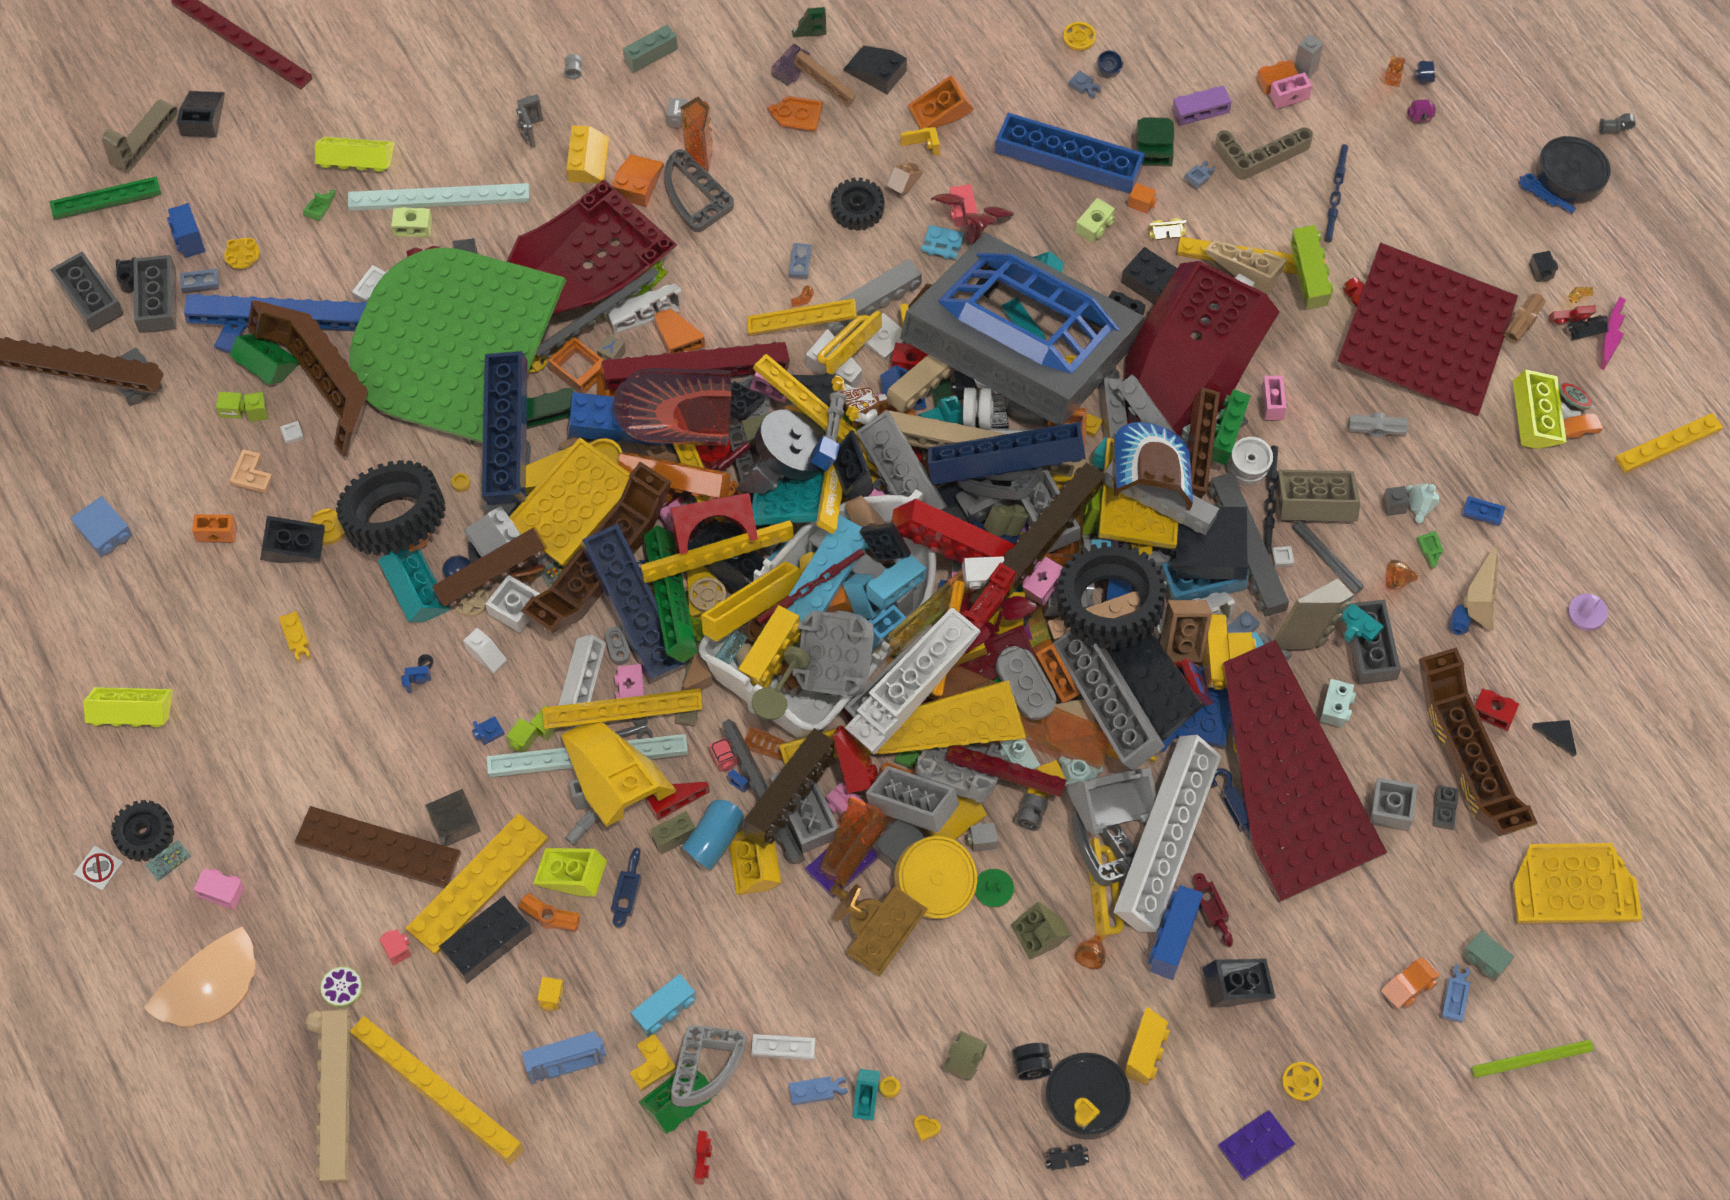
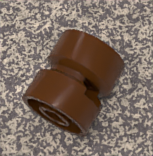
M756 616L740 626L738 631L739 637H742L740 640L744 641L745 644L753 646L768 620L760 625L756 619L759 616Z

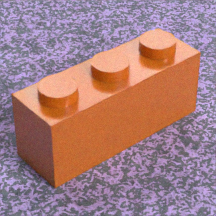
M1048 638L1032 647L1062 703L1079 695V690L1051 640Z

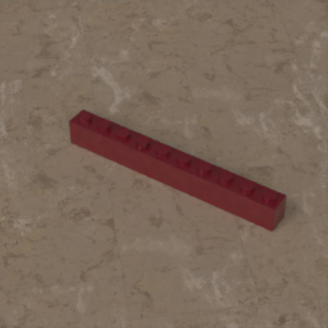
M786 342L757 343L749 346L738 345L729 348L719 347L710 350L700 349L690 352L682 351L671 354L663 353L661 355L602 360L600 372L604 390L619 388L629 377L643 371L729 374L732 377L755 374L756 371L753 367L765 354L788 371L790 358Z

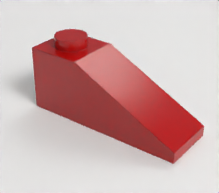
M708 782L672 784L676 789L675 793L659 801L652 794L646 797L645 801L656 820L659 821L710 793Z

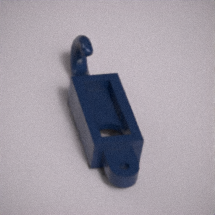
M1217 768L1211 784L1214 787L1218 785L1215 777L1219 774L1226 777V787L1222 800L1239 831H1245L1248 839L1251 841L1247 811H1245L1244 801L1236 786L1232 787V774L1227 769Z
M640 848L632 850L628 871L620 872L611 906V911L614 913L613 924L616 928H623L627 916L632 917L642 880L641 875L636 874L641 854ZM627 898L629 900L627 908L618 906L620 899Z

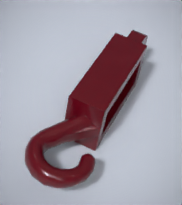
M1196 873L1193 876L1194 890L1203 894L1210 892L1212 899L1209 901L1204 900L1202 897L1200 904L1201 912L1209 928L1217 926L1223 933L1222 940L1227 947H1231L1233 945V937L1225 923L1229 920V914L1213 881L1208 883L1204 874Z

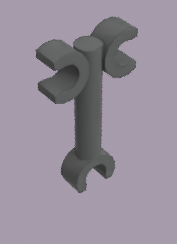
M647 716L643 717L641 721L632 718L635 726L616 731L622 738L637 733L638 739H642V736L645 734L653 738V733L647 726Z

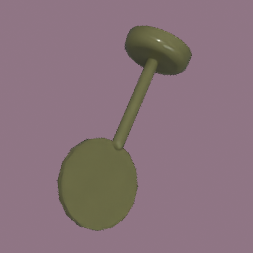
M790 646L784 651V659L789 664V667L777 687H764L757 690L753 695L751 701L752 708L761 718L776 720L785 714L788 706L787 699L780 690L793 668L805 669L811 662L809 655L798 647Z

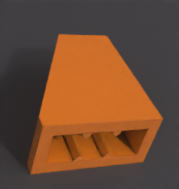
M671 308L654 314L655 326L669 354L682 351L690 352L705 347L703 333Z

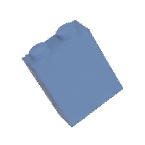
M102 496L70 518L77 531L100 557L111 553L115 547L126 542L132 536L128 525Z

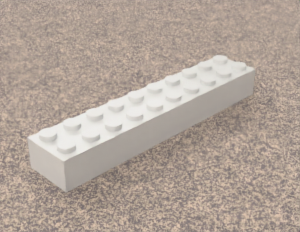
M1198 735L1179 736L1114 909L1115 914L1138 932H1157L1221 759V755Z

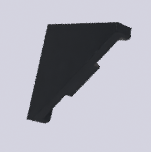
M1570 720L1532 724V729L1538 730L1552 743L1568 751L1571 756H1576L1577 752Z

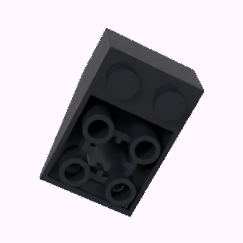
M189 91L179 109L177 125L181 136L217 137L225 92Z

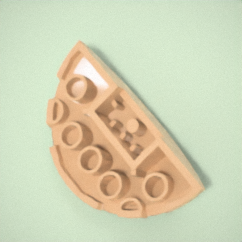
M240 927L202 949L168 978L148 1001L144 1009L157 1020L163 1023L176 1024L178 1027H194L196 1024L205 1022L210 1024L228 1015L245 998L249 991L248 986L251 979L255 975L254 947L247 932L243 927Z

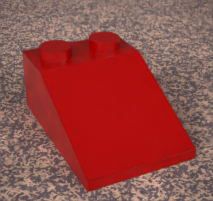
M840 725L837 727L833 738L848 793L867 790L876 781V776H878L876 764H872L868 754L846 729Z

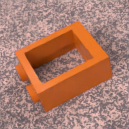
M574 337L567 341L562 349L554 353L548 361L550 371L573 387L578 393L585 394L597 383V376L601 373L600 369L603 359ZM576 352L593 365L578 380L561 368Z

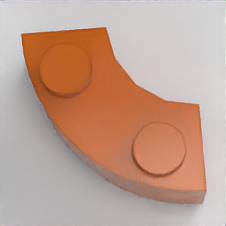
M1422 957L1415 960L1403 972L1395 976L1381 991L1397 1009L1403 1006L1408 1008L1424 990L1430 991L1436 986L1437 982L1435 980L1440 975Z

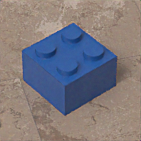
M189 203L167 209L170 216L167 217V221L178 252H183L185 258L206 252Z

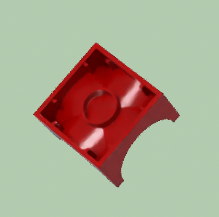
M749 493L671 507L669 509L678 554L688 553V540L693 528L700 521L708 517L729 519L742 530L743 534H748L750 541L758 540Z

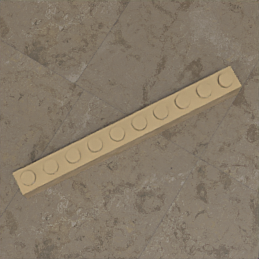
M890 411L911 446L928 449V447L1005 434L993 430H984L957 423ZM1064 462L1057 466L1046 465L1042 469L1047 468L1049 473L1072 477L1075 462Z

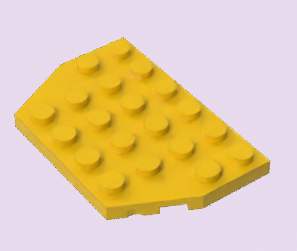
M1612 843L1529 845L1513 883L1517 924L1641 922L1642 914L1637 880L1633 875L1631 876L1625 867V862L1617 855V851Z

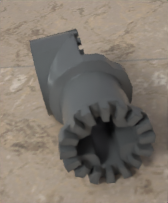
M1631 113L1623 114L1619 118H1615V120H1605L1602 118L1599 121V126H1601L1599 127L1601 128L1599 129L1600 134H1605L1606 132L1619 134L1621 130L1626 131V129L1629 130L1636 126L1635 117Z

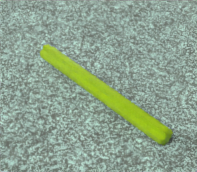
M1591 1040L1580 1041L1474 1065L1472 1073L1475 1078L1592 1052L1594 1047Z

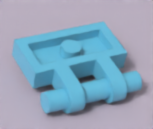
M929 225L925 236V244L922 245L921 251L927 252L928 255L932 256L934 254L944 256L945 259H957L958 252L952 250L960 252L964 233Z

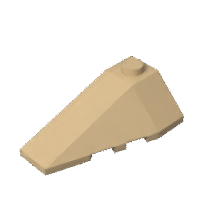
M1215 240L1205 249V253L1235 277L1241 274L1255 282L1254 288L1266 293V295L1275 287L1287 260L1269 252H1264V254L1255 253L1251 248H1247V250L1237 249L1236 245Z
M1497 548L1492 549L1469 586L1468 596H1464V608H1468V616L1489 630H1494L1496 613L1494 607L1498 579Z

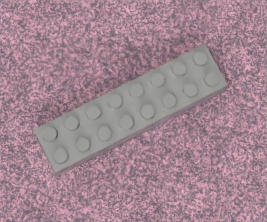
M1069 630L1056 640L1053 645L1121 762L1130 769L1135 770L1163 749L1165 745L1106 648H1099V642L1096 641L1094 646L1089 645L1088 638L1082 642L1078 639L1079 633L1073 636Z

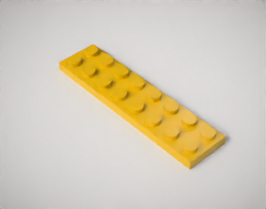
M518 813L405 928L406 931L436 956L440 952L439 945L468 924L549 840L548 837Z

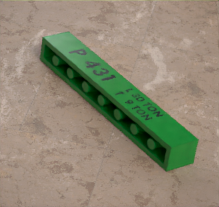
M657 525L644 535L649 562L677 554L673 533ZM678 573L653 581L666 654L684 663L697 653L682 574Z

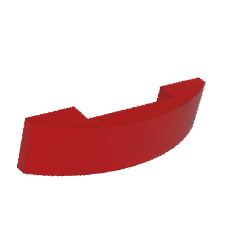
M1000 562L989 577L990 583L969 611L965 610L962 616L980 629L1005 598L1015 579L1016 571Z

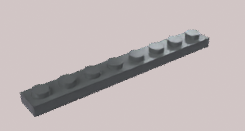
M656 268L650 269L542 342L538 347L535 357L539 355L541 358L551 352L549 348L554 345L558 347L566 342L565 337L568 335L573 337L581 331L580 327L585 324L589 326L594 323L596 316L599 314L604 316L610 312V307L615 303L618 306L626 301L625 297L630 293L633 296L641 291L640 286L645 283L647 286L656 280L655 276L659 274Z
M728 719L722 723L725 728L723 730L724 735L728 740H731L733 744L732 750L736 757H740L742 764H740L741 768L751 779L749 781L751 788L755 792L757 791L761 798L769 787L736 723ZM786 824L783 829L780 828L777 831V839L781 844H784L786 848L785 854L789 861L800 864L805 861V858L788 824Z

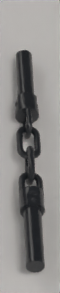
M1275 445L1271 446L1273 462L1267 473L1269 494L1265 505L1267 517L1264 519V545L1269 555L1271 554L1272 534L1275 523L1273 518L1276 507L1274 490L1277 488L1278 446ZM1273 501V508L1268 510V504Z

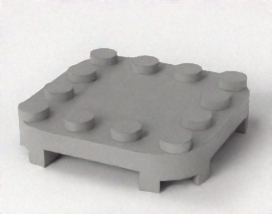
M811 611L803 621H800L798 629H802L800 649L809 655L811 662L805 669L793 668V676H796L801 688L807 691L840 696H856L864 693L869 679L874 640L873 624L859 616Z
M974 743L960 745L973 751H980L983 754L1006 760V755H1001L998 750L999 746L991 743L989 748ZM950 746L924 749L921 756H918L915 769L917 776L955 788L957 796L974 799V801L979 803L984 802L985 798H988L993 793L999 780L998 777L945 761Z

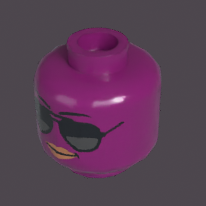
M1428 99L1414 100L1407 109L1408 117L1414 123L1430 122L1435 116V105Z

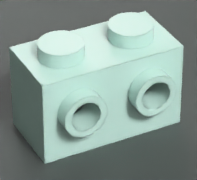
M1330 680L1320 722L1342 728L1345 721L1349 722L1352 710L1348 709L1349 704L1354 703L1356 693L1353 692V684Z

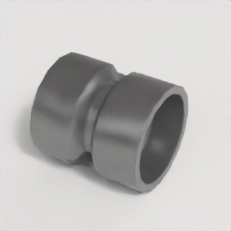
M1030 793L1025 794L1020 805L1022 809L1018 810L1015 823L1026 830L1038 831L1043 821L1042 816L1046 813L1048 802L1041 796Z

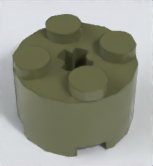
M960 1031L956 1042H953L948 1053L951 1056L946 1059L943 1069L971 1081L977 1071L976 1068L980 1060L983 1059L987 1043Z

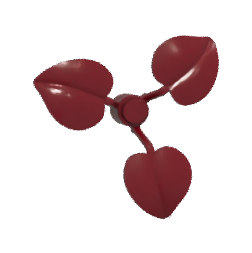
M943 193L931 198V201L936 200L945 204H959L961 206L965 223L964 229L967 230L966 241L975 243L981 237L982 231L988 225L996 222V217L1014 215V212L996 206L985 207L983 211L986 214H966L965 205L962 202L964 198L956 194Z
M971 592L963 593L959 612L961 615L965 610L969 611L968 599ZM1022 596L1007 598L1001 604L1002 611L999 612L996 626L991 622H986L979 629L981 632L965 653L968 654L973 648L981 645L987 639L996 636V632L1000 631L999 625L1003 615L1006 620H1018L1034 612L1037 609V605Z

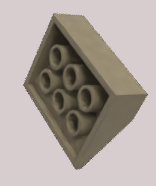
M1278 470L1281 520L1358 521L1360 497L1354 471Z
M1338 578L1301 597L1295 602L1273 640L1277 641L1280 649H1312L1318 645L1320 647L1329 640V634L1336 629V623L1343 618L1342 613L1350 606L1349 602L1354 595Z

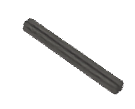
M1302 521L1295 523L1293 529L1355 593L1362 591L1364 587L1362 582Z

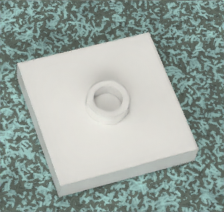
M883 313L881 315L882 328L864 345L885 361L893 354L895 342L905 343V341L900 339L902 328Z

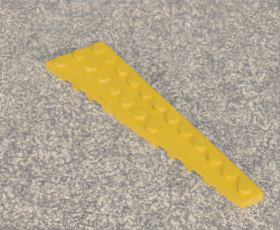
M1009 680L920 704L875 754L924 750L934 747L942 748L952 745H969L970 743L979 742L988 743L989 741L1025 739V730ZM837 728L822 733L834 740L833 735ZM807 736L779 745L785 764L788 763ZM855 739V741L861 746V748L867 754H873L865 746H863L857 739ZM834 742V758H839Z

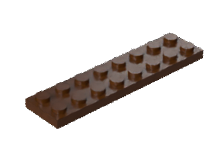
M313 806L309 807L295 839L296 845L443 889L450 883L461 856L460 850Z

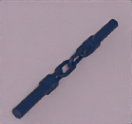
M1346 144L1341 145L1339 162L1334 176L1336 189L1331 194L1330 203L1333 206L1328 210V224L1325 235V242L1328 243L1332 242L1335 220L1338 215L1336 206L1339 205L1341 200L1339 187L1344 182L1346 171L1345 163L1348 152V145ZM1334 194L1338 196L1337 203L1335 200L1333 201Z

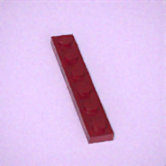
M960 745L950 746L946 754L945 761L1059 797H1061L1067 781L1059 776L1027 768L1018 763H1011L999 757H992Z

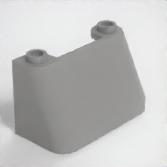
M1150 767L1066 784L1067 792L1086 831H1091V834L1102 833L1103 828H1106V826L1140 819L1141 823L1147 822L1156 800Z

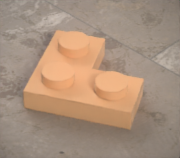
M243 449L229 482L233 486L267 493L273 476L270 473L257 470L262 458L260 453Z

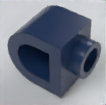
M1433 61L1418 62V68L1415 69V80H1418L1419 83L1434 82L1435 68Z

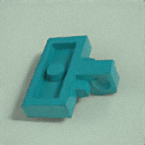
M1353 603L1342 613L1343 618L1341 621L1346 624L1348 629L1344 633L1343 639L1348 643L1356 635L1359 638L1362 636L1371 643L1384 627Z

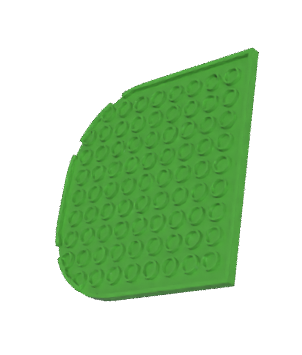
M434 248L415 253L394 265L384 274L373 289L352 338L349 356L350 368L357 374L362 385L366 386L368 390L366 400L384 414L483 443L485 354L522 351L528 360L529 371L566 280L561 276L456 248Z

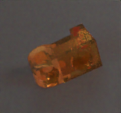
M1391 55L1384 81L1385 85L1400 87L1406 58ZM1389 77H1395V78H1397L1398 80H1397V81H1391V80L1389 79Z

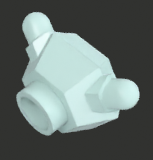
M1416 484L1415 486L1408 485L1406 487V491L1409 493V504L1411 510L1416 515L1415 521L1417 523H1422L1427 513L1439 504V495L1435 492L1436 486L1433 484Z
M1065 756L1059 758V763L1062 765L1061 770L1067 780L1066 784L1096 778L1097 774L1103 771L1101 765L1092 764L1091 761L1074 757L1071 759Z

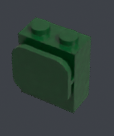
M1144 117L1137 120L1136 151L1145 153L1143 166H1172L1174 158L1173 120Z

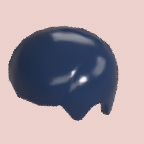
M1112 50L1102 52L1098 56L1096 63L1098 71L1107 77L1119 74L1124 64L1121 56Z
M451 556L443 564V574L447 578L471 563L464 556Z

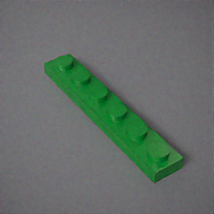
M155 176L49 202L52 216L55 220L162 194L159 180Z

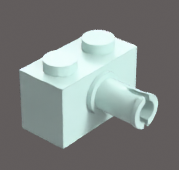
M1026 739L1000 742L999 752L1001 755H1006L1005 761L1018 763L1031 769H1037L1040 766Z

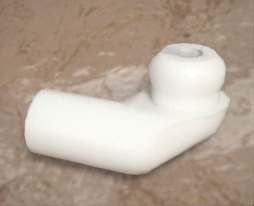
M1561 401L1563 419L1581 415L1580 410H1570Z

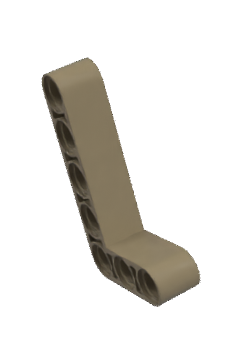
M161 99L158 100L127 137L112 129H107L102 136V143L110 163L125 172H130L176 117L177 107Z
M1303 127L1246 154L1232 133L1222 130L1217 134L1215 149L1237 179L1245 180L1307 151L1311 147L1313 132L1309 128Z

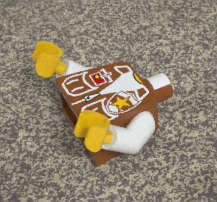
M835 376L832 380L833 389L835 391L840 390V393L847 397L843 410L853 428L866 425L880 415L879 407L888 405L885 394L875 396L869 387L853 388L845 384L844 379L840 376Z

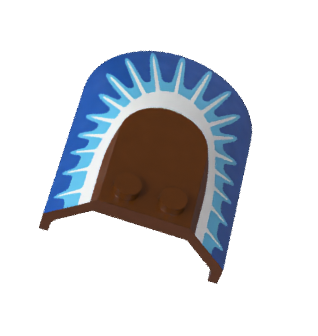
M1135 422L1122 426L1117 431L1113 441L1114 496L1118 497L1121 491L1137 484L1178 491L1186 501V510L1190 511L1193 505L1190 453L1186 443L1171 430L1156 424Z

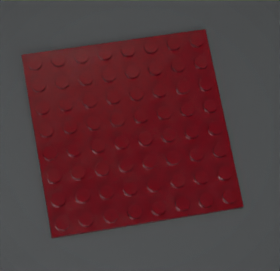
M1380 242L1337 362L1479 416L1518 295Z

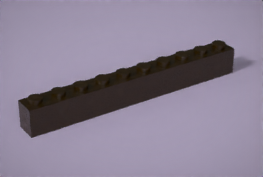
M1087 462L1082 468L1079 467L1071 481L1068 480L1064 484L1060 494H1056L1052 498L1049 507L1041 511L1036 522L1033 521L1029 525L1026 534L1018 538L1015 547L1006 552L1003 564L1016 571L1017 574L1003 601L1013 594L1036 564L1045 556L1104 486L1105 474ZM990 580L980 589L971 593L968 599L969 610L990 583ZM1001 604L999 605V607L997 608V610L993 613V615L989 618L988 622L992 619V617H993V616L997 613V611L1001 608Z

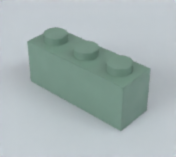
M665 25L622 48L624 62L635 73L678 50L677 36L668 25Z

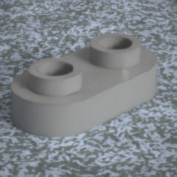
M619 627L609 628L605 633V639L611 659L616 664H625L630 659V650L625 634ZM614 637H618V638H619V639L616 640V641L612 640Z

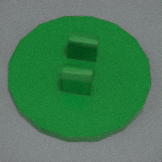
M988 869L977 876V886L974 894L983 905L1001 907L1011 900L1014 893V883L1005 871Z

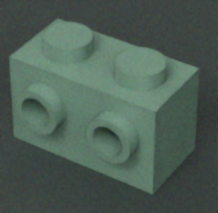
M1482 930L1469 943L1462 954L1470 964L1478 966L1485 976L1493 978L1495 981L1511 964L1514 955Z

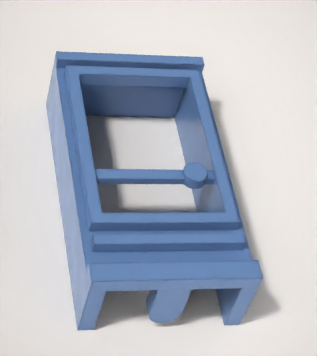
M596 1031L522 1052L531 1085H533L539 1079L544 1081L546 1077L551 1079L598 1065L600 1061L601 1064H604L603 1056H606L602 1036L597 1038Z

